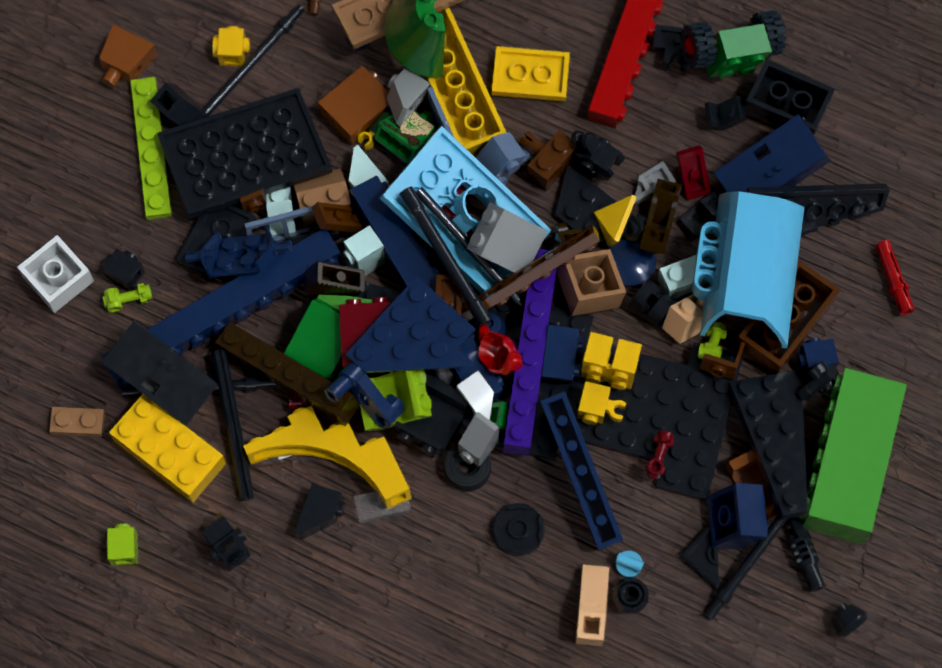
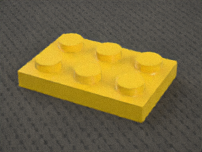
M496 46L492 95L566 101L570 53Z

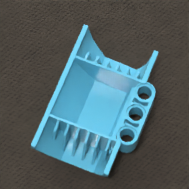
M740 191L726 192L719 195L715 222L705 223L700 232L692 284L694 296L705 300L700 331L701 336L706 335L712 323L724 314L764 321L777 335L782 344L781 348H787L803 223V206L778 197ZM714 234L717 239L709 240L705 235ZM708 257L711 258L714 261V263L706 264L702 261V259ZM706 281L711 287L702 288L699 282Z

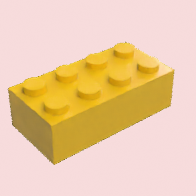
M144 394L140 396L109 432L115 443L191 503H194L226 465L224 456Z

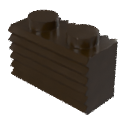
M317 261L305 271L306 294L357 297L365 291V271L362 269Z

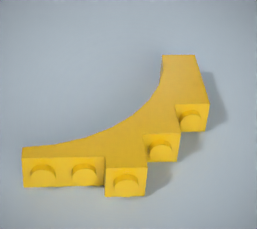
M312 406L298 408L289 415V426L276 428L271 434L253 438L248 444L243 446L251 465L269 458L288 455L314 456L343 465L365 479L378 493L387 509L412 499L410 489L384 436L379 439L372 438L365 442L363 446H359L349 423L346 426L341 423H335L328 430L323 431Z

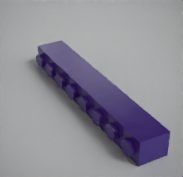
M539 249L534 260L551 250ZM557 267L553 269L550 276L542 280L538 278L527 289L518 347L523 366L515 371L503 453L530 456Z

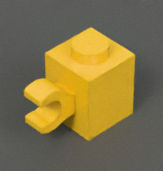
M585 381L577 418L582 419V422L589 425L603 424L606 412L613 421L622 422L623 416L616 414L614 410L616 408L625 409L626 403L622 400H609L611 387Z

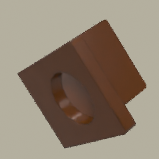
M263 189L239 198L241 209L246 212H256L266 206L267 203Z
M741 342L735 363L705 353L700 369L710 372L715 377H725L733 380L745 343Z

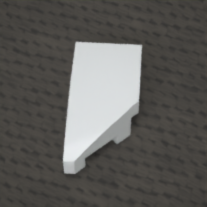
M479 371L458 384L457 389L471 406L474 415L479 412L490 420L494 392Z

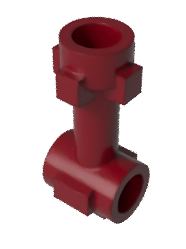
M660 430L658 435H655L653 442L657 444L653 459L646 462L644 469L650 480L655 481L664 475L665 467H663L665 453L667 447L672 448L674 444V435L668 431Z

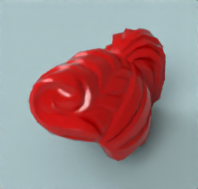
M487 324L479 328L480 346L478 355L488 371L507 376L510 371H517L523 366L521 355L510 337L491 332Z

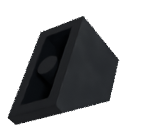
M311 484L295 530L296 539L303 540L335 524L337 516L342 517L346 502L343 501L342 492Z

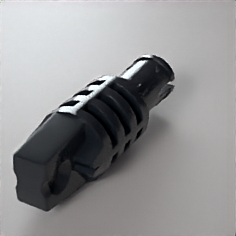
M800 518L790 520L785 525L788 534L786 538L791 548V553L794 555V561L797 563L796 566L800 571H803L810 592L821 590L826 587V584L818 567L820 559L817 556L816 549H814V544L811 541L812 538L809 532L805 530Z

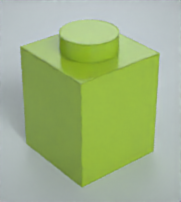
M117 524L114 526L115 528H107L108 561L112 566L138 564V533L135 528L129 524Z

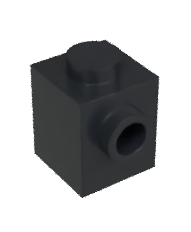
M117 248L113 254H109L105 258L102 265L105 277L128 291H132L145 273L142 263L137 261L138 258L127 250L123 253Z

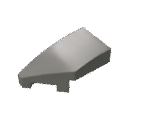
M664 161L639 175V183L634 195L637 197L635 200L636 205L653 197L658 179L677 183Z

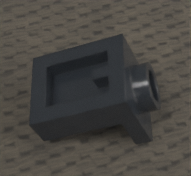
M735 96L719 104L710 101L705 103V118L711 127L724 131L747 121L744 101L740 96Z

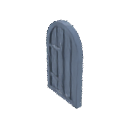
M427 88L428 106L438 128L442 126L453 136L433 88Z

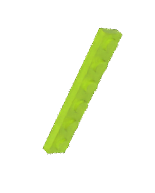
M155 77L131 80L146 218L151 220L172 217L166 159L157 133L162 131L160 110L150 102L158 92L157 81Z

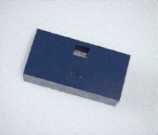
M798 114L714 173L727 192H746L747 187L795 186L831 160L805 121Z

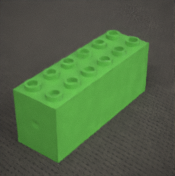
M845 368L841 376L837 375L835 385L831 387L829 398L833 399L830 400L829 407L827 406L823 422L827 423L824 424L817 446H821V448L818 449L817 455L814 457L811 470L815 472L812 473L811 479H809L807 484V495H810L807 497L808 511L805 516L799 518L803 520V526L807 530L863 545L873 530L907 384Z

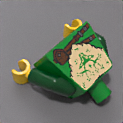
M392 111L384 112L369 127V132L359 134L358 142L361 144L365 139H369L364 148L365 150H370L375 144V139L408 164L433 135L435 129L432 124L434 117L429 111H423L421 114L414 111L400 127L396 124Z

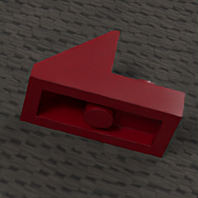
M698 145L676 152L678 166L675 167V171L680 184H682L687 201L711 194L703 148Z

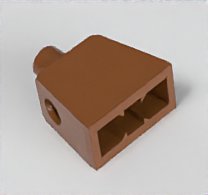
M113 25L99 57L102 69L107 71L102 78V82L114 88L120 78L131 83V80L137 79L157 56L154 44Z

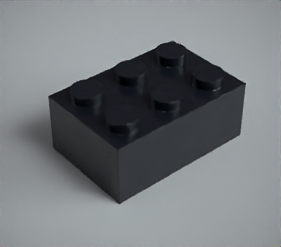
M766 60L746 100L745 113L777 128L799 114L815 136L835 89Z

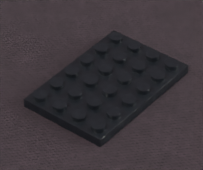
M299 88L157 133L189 219L240 203L239 198L263 189L266 195L333 173L332 166Z

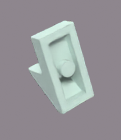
M291 187L266 194L268 217L293 211ZM294 218L286 220L289 233L296 232ZM281 221L269 224L273 237L284 234Z

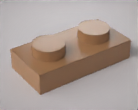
M52 407L49 432L51 435L103 437L105 411L104 409Z

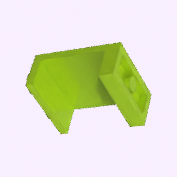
M423 370L396 371L376 378H369L384 398L388 394H392L403 402L405 411L396 421L405 424L432 416L430 410L432 403L427 395L425 386L426 375ZM360 405L365 431L384 430L371 419ZM396 421L389 428L394 427Z

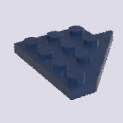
M416 276L346 355L365 373L470 368L475 363L463 354L459 348L476 329Z

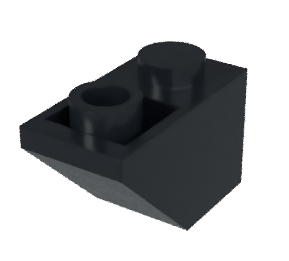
M165 82L150 101L167 118L179 126L210 116L177 84Z

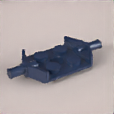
M268 226L264 227L266 233L249 236L222 238L219 232H215L202 247V250L186 252L185 260L187 263L200 261L210 278L264 271L273 258L278 255V252L292 251L293 245L291 240L275 241Z

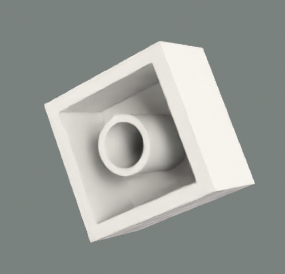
M58 235L17 267L25 281L54 313L94 282L88 268Z

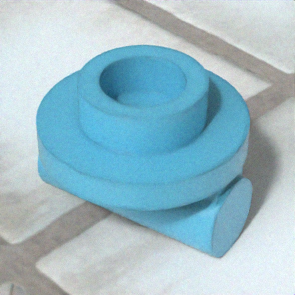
M634 551L619 552L616 559V568L624 577H635L641 572L644 564L640 555Z

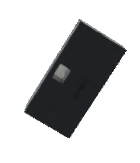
M136 320L133 321L102 361L104 365L185 426H187L218 385L215 380Z

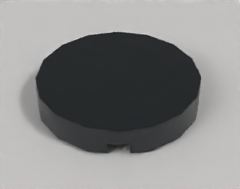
M521 503L504 507L494 518L492 527L494 541L498 547L505 553L514 556L528 555L538 549L543 541L545 532L541 515L533 507Z

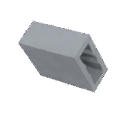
M490 202L482 215L475 233L471 236L467 249L510 271L517 272L533 262L548 231Z

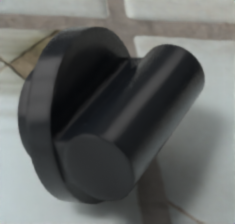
M641 214L629 216L623 230V235L627 240H640L644 233L646 216Z

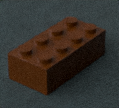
M798 260L787 348H781L782 344L771 328L764 321L752 319L738 336L735 347L739 349L741 342H744L743 352L773 374L780 373L835 302L840 288Z

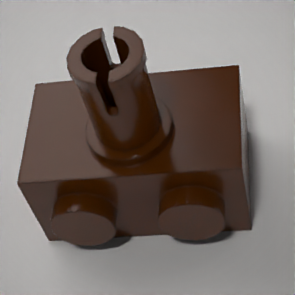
M560 130L545 144L527 131L525 133L526 137L522 136L519 141L520 146H523L535 155V158L527 166V178L547 192L566 168L575 160L574 154L577 149L573 146L571 138Z

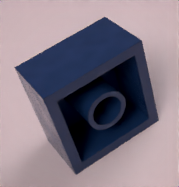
M734 483L707 496L712 548L741 549L768 537V522L766 521L765 512L766 500L763 494V485Z

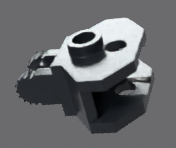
M580 130L572 132L571 141L577 149L574 154L576 157L573 161L574 165L590 177L608 181L614 174L611 166L613 164L619 166L625 159L621 151L611 146L610 142L603 137L597 138L592 133L584 134Z
M219 513L216 515L217 521L207 528L201 526L199 530L211 546L207 549L216 562L221 560L225 567L231 571L236 566L244 563L251 555L243 543L247 538L238 527L233 529L225 517Z

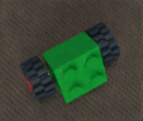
M772 10L753 14V17L750 18L751 23L747 27L718 31L716 35L714 31H711L712 27L708 25V22L686 24L681 29L682 34H680V39L682 40L680 42V47H682L681 54L684 55L683 60L687 62V66L690 69L707 67L710 78L719 76L720 79H724L740 72L742 75L751 74L756 71L759 64L765 61L767 56L779 55L784 52L783 48L786 47L784 41H787V36H784L786 28H783L785 23L781 20L782 16L777 11Z

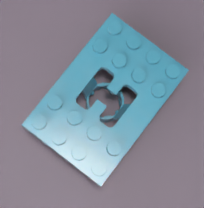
M442 126L436 130L380 197L392 211L430 246L431 244L416 219L410 214L399 196L401 191L410 186L413 187L415 192L422 186L441 208L442 206L449 208L456 215L452 220L464 233L470 229L475 233L480 223L476 218H472L466 210L465 197L467 194H473L486 207L491 202L547 230L546 236L551 231L546 224ZM460 185L467 188L460 195L457 194V188ZM424 205L425 211L468 282L480 293L494 286L496 283ZM490 261L503 277H508L515 273Z

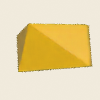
M628 196L594 212L608 246L613 247L619 242L637 198L636 196Z

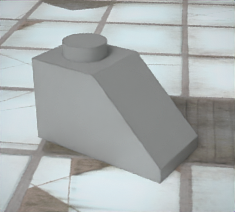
M406 68L399 75L394 74L388 83L390 91L387 100L395 122L400 127L422 103L427 93V88L430 85L428 81Z
M477 412L458 443L460 457L469 464L475 463L477 466H480L498 444L499 427Z

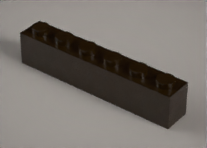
M231 322L228 323L215 342L220 349L226 350L227 356L344 426L348 424L360 406L353 394L348 391L338 402H332L325 395V389L333 382Z

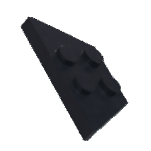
M569 165L566 168L555 219L561 223L565 222L570 230L580 228L583 231L593 225L599 234L600 241L597 242L596 246L598 247L605 244L606 240L594 212L617 201Z

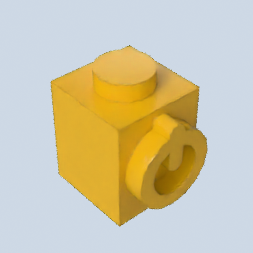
M236 26L219 28V35H214L213 57L218 58L220 66H242L244 64L245 53L250 51V39L245 37L244 29Z

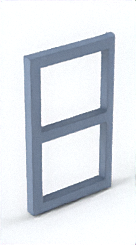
M312 206L245 223L247 235H253L251 229L280 221L284 234L273 237L277 242L287 240L288 236L308 232L310 229L305 228L289 233L286 220L313 213Z

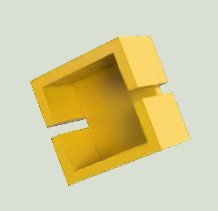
M591 332L583 360L581 377L595 384L604 383V381L609 382L611 387L617 390L631 389L642 344L619 339L613 364H608L614 337Z

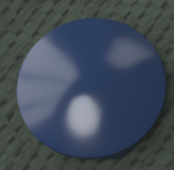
M622 239L616 245L610 247L623 285L634 288L640 287L651 278L655 271V254L639 249L641 240L629 241Z

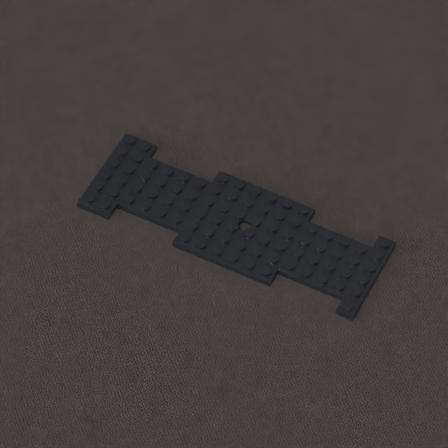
M340 251L343 261L339 262V265L346 266L344 263L346 258L343 255V251ZM365 282V291L358 295L357 298L372 300V298L387 297V302H394L402 292ZM471 285L477 296L481 294L473 285ZM309 293L301 321L312 300L317 299L319 295L316 296ZM462 297V305H463V304H465L466 302H465V300H464L463 297ZM509 299L501 306L497 307L494 305L489 308L488 312L497 314L503 319L506 326L505 336L512 339L518 350L525 302L520 307H517ZM551 306L549 325L579 329V336H584L582 352H576L575 360L580 362L579 377H573V383L542 379L541 374L530 456L555 462L558 445L542 407L541 400L565 391L587 445L650 461L653 459L657 444L653 442L655 435H658L660 430L672 433L674 435V444L672 448L667 447L663 460L665 472L663 477L658 479L656 489L707 502L732 403L727 387L730 381L738 379L743 355H741L735 376L731 380L725 377H715L710 372L700 369L703 360L698 358L700 343L693 342L688 365L640 353L631 389L617 390L612 388L611 384L606 381L599 384L611 387L609 400H622L626 403L625 409L616 408L614 410L616 414L623 416L622 422L613 421L608 413L605 412L603 424L589 425L582 422V419L577 418L586 381L585 378L581 377L583 360L594 316L587 314L571 316L570 310ZM474 318L471 319V320L468 321V322H469L470 324H472ZM611 347L608 364H613L617 347ZM722 349L721 359L735 363L738 353ZM342 364L334 377L336 379L338 378V374L344 369L342 368ZM451 369L423 370L425 373L457 389L459 382ZM510 371L507 376L501 377L505 385L502 387L503 395L492 403L504 401L510 404L515 371ZM393 372L366 373L369 378H376ZM471 406L454 433L455 436L462 437L475 416ZM499 430V439L496 447L504 448L506 430Z

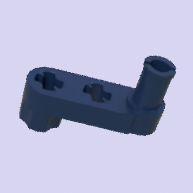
M349 363L338 374V378L325 389V395L332 402H338L349 390L371 419L383 429L389 428L405 411L404 404L399 398L392 394H388L384 398L366 373L354 363Z

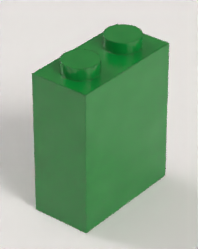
M320 298L313 299L284 354L328 380L334 378L342 364L340 310Z

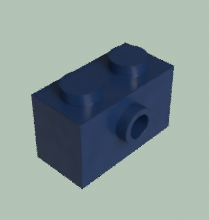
M548 325L542 379L573 383V377H579L580 362L575 361L576 352H582L584 336H579V329Z

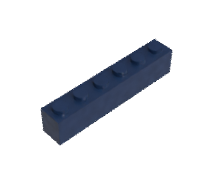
M564 391L541 400L542 407L598 550L624 541L566 392Z

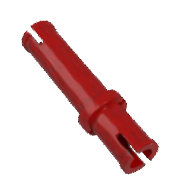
M890 240L881 241L874 247L889 283V293L896 302L899 315L910 314L915 311V307L909 295V285L904 281Z

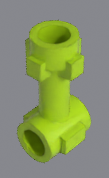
M144 283L137 284V290L120 293L118 288H109L104 291V306L108 312L114 313L123 309L122 303L139 299L142 304L148 303V300L153 299L150 285H144Z
M714 322L707 331V336L710 337L708 343L700 344L698 358L703 359L705 353L721 358L722 346H718L720 339H726L727 330L723 323Z

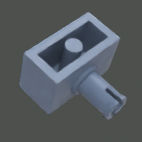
M508 132L493 136L476 159L505 186L508 183L509 176L516 172L520 165L528 164L530 154L527 149H521L512 134Z

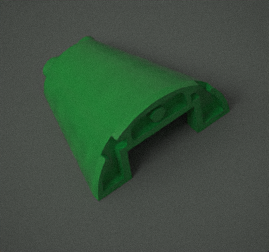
M393 0L386 15L384 28L386 42L391 54L399 64H402L416 75L427 78H442L446 30L443 13H438L434 8V4L438 0Z

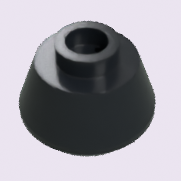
M629 577L620 580L615 585L612 598L615 606L620 611L634 614L646 607L649 600V592L641 580Z
M844 603L833 612L836 617L832 619L837 635L846 637L867 620V613L854 604L848 606Z

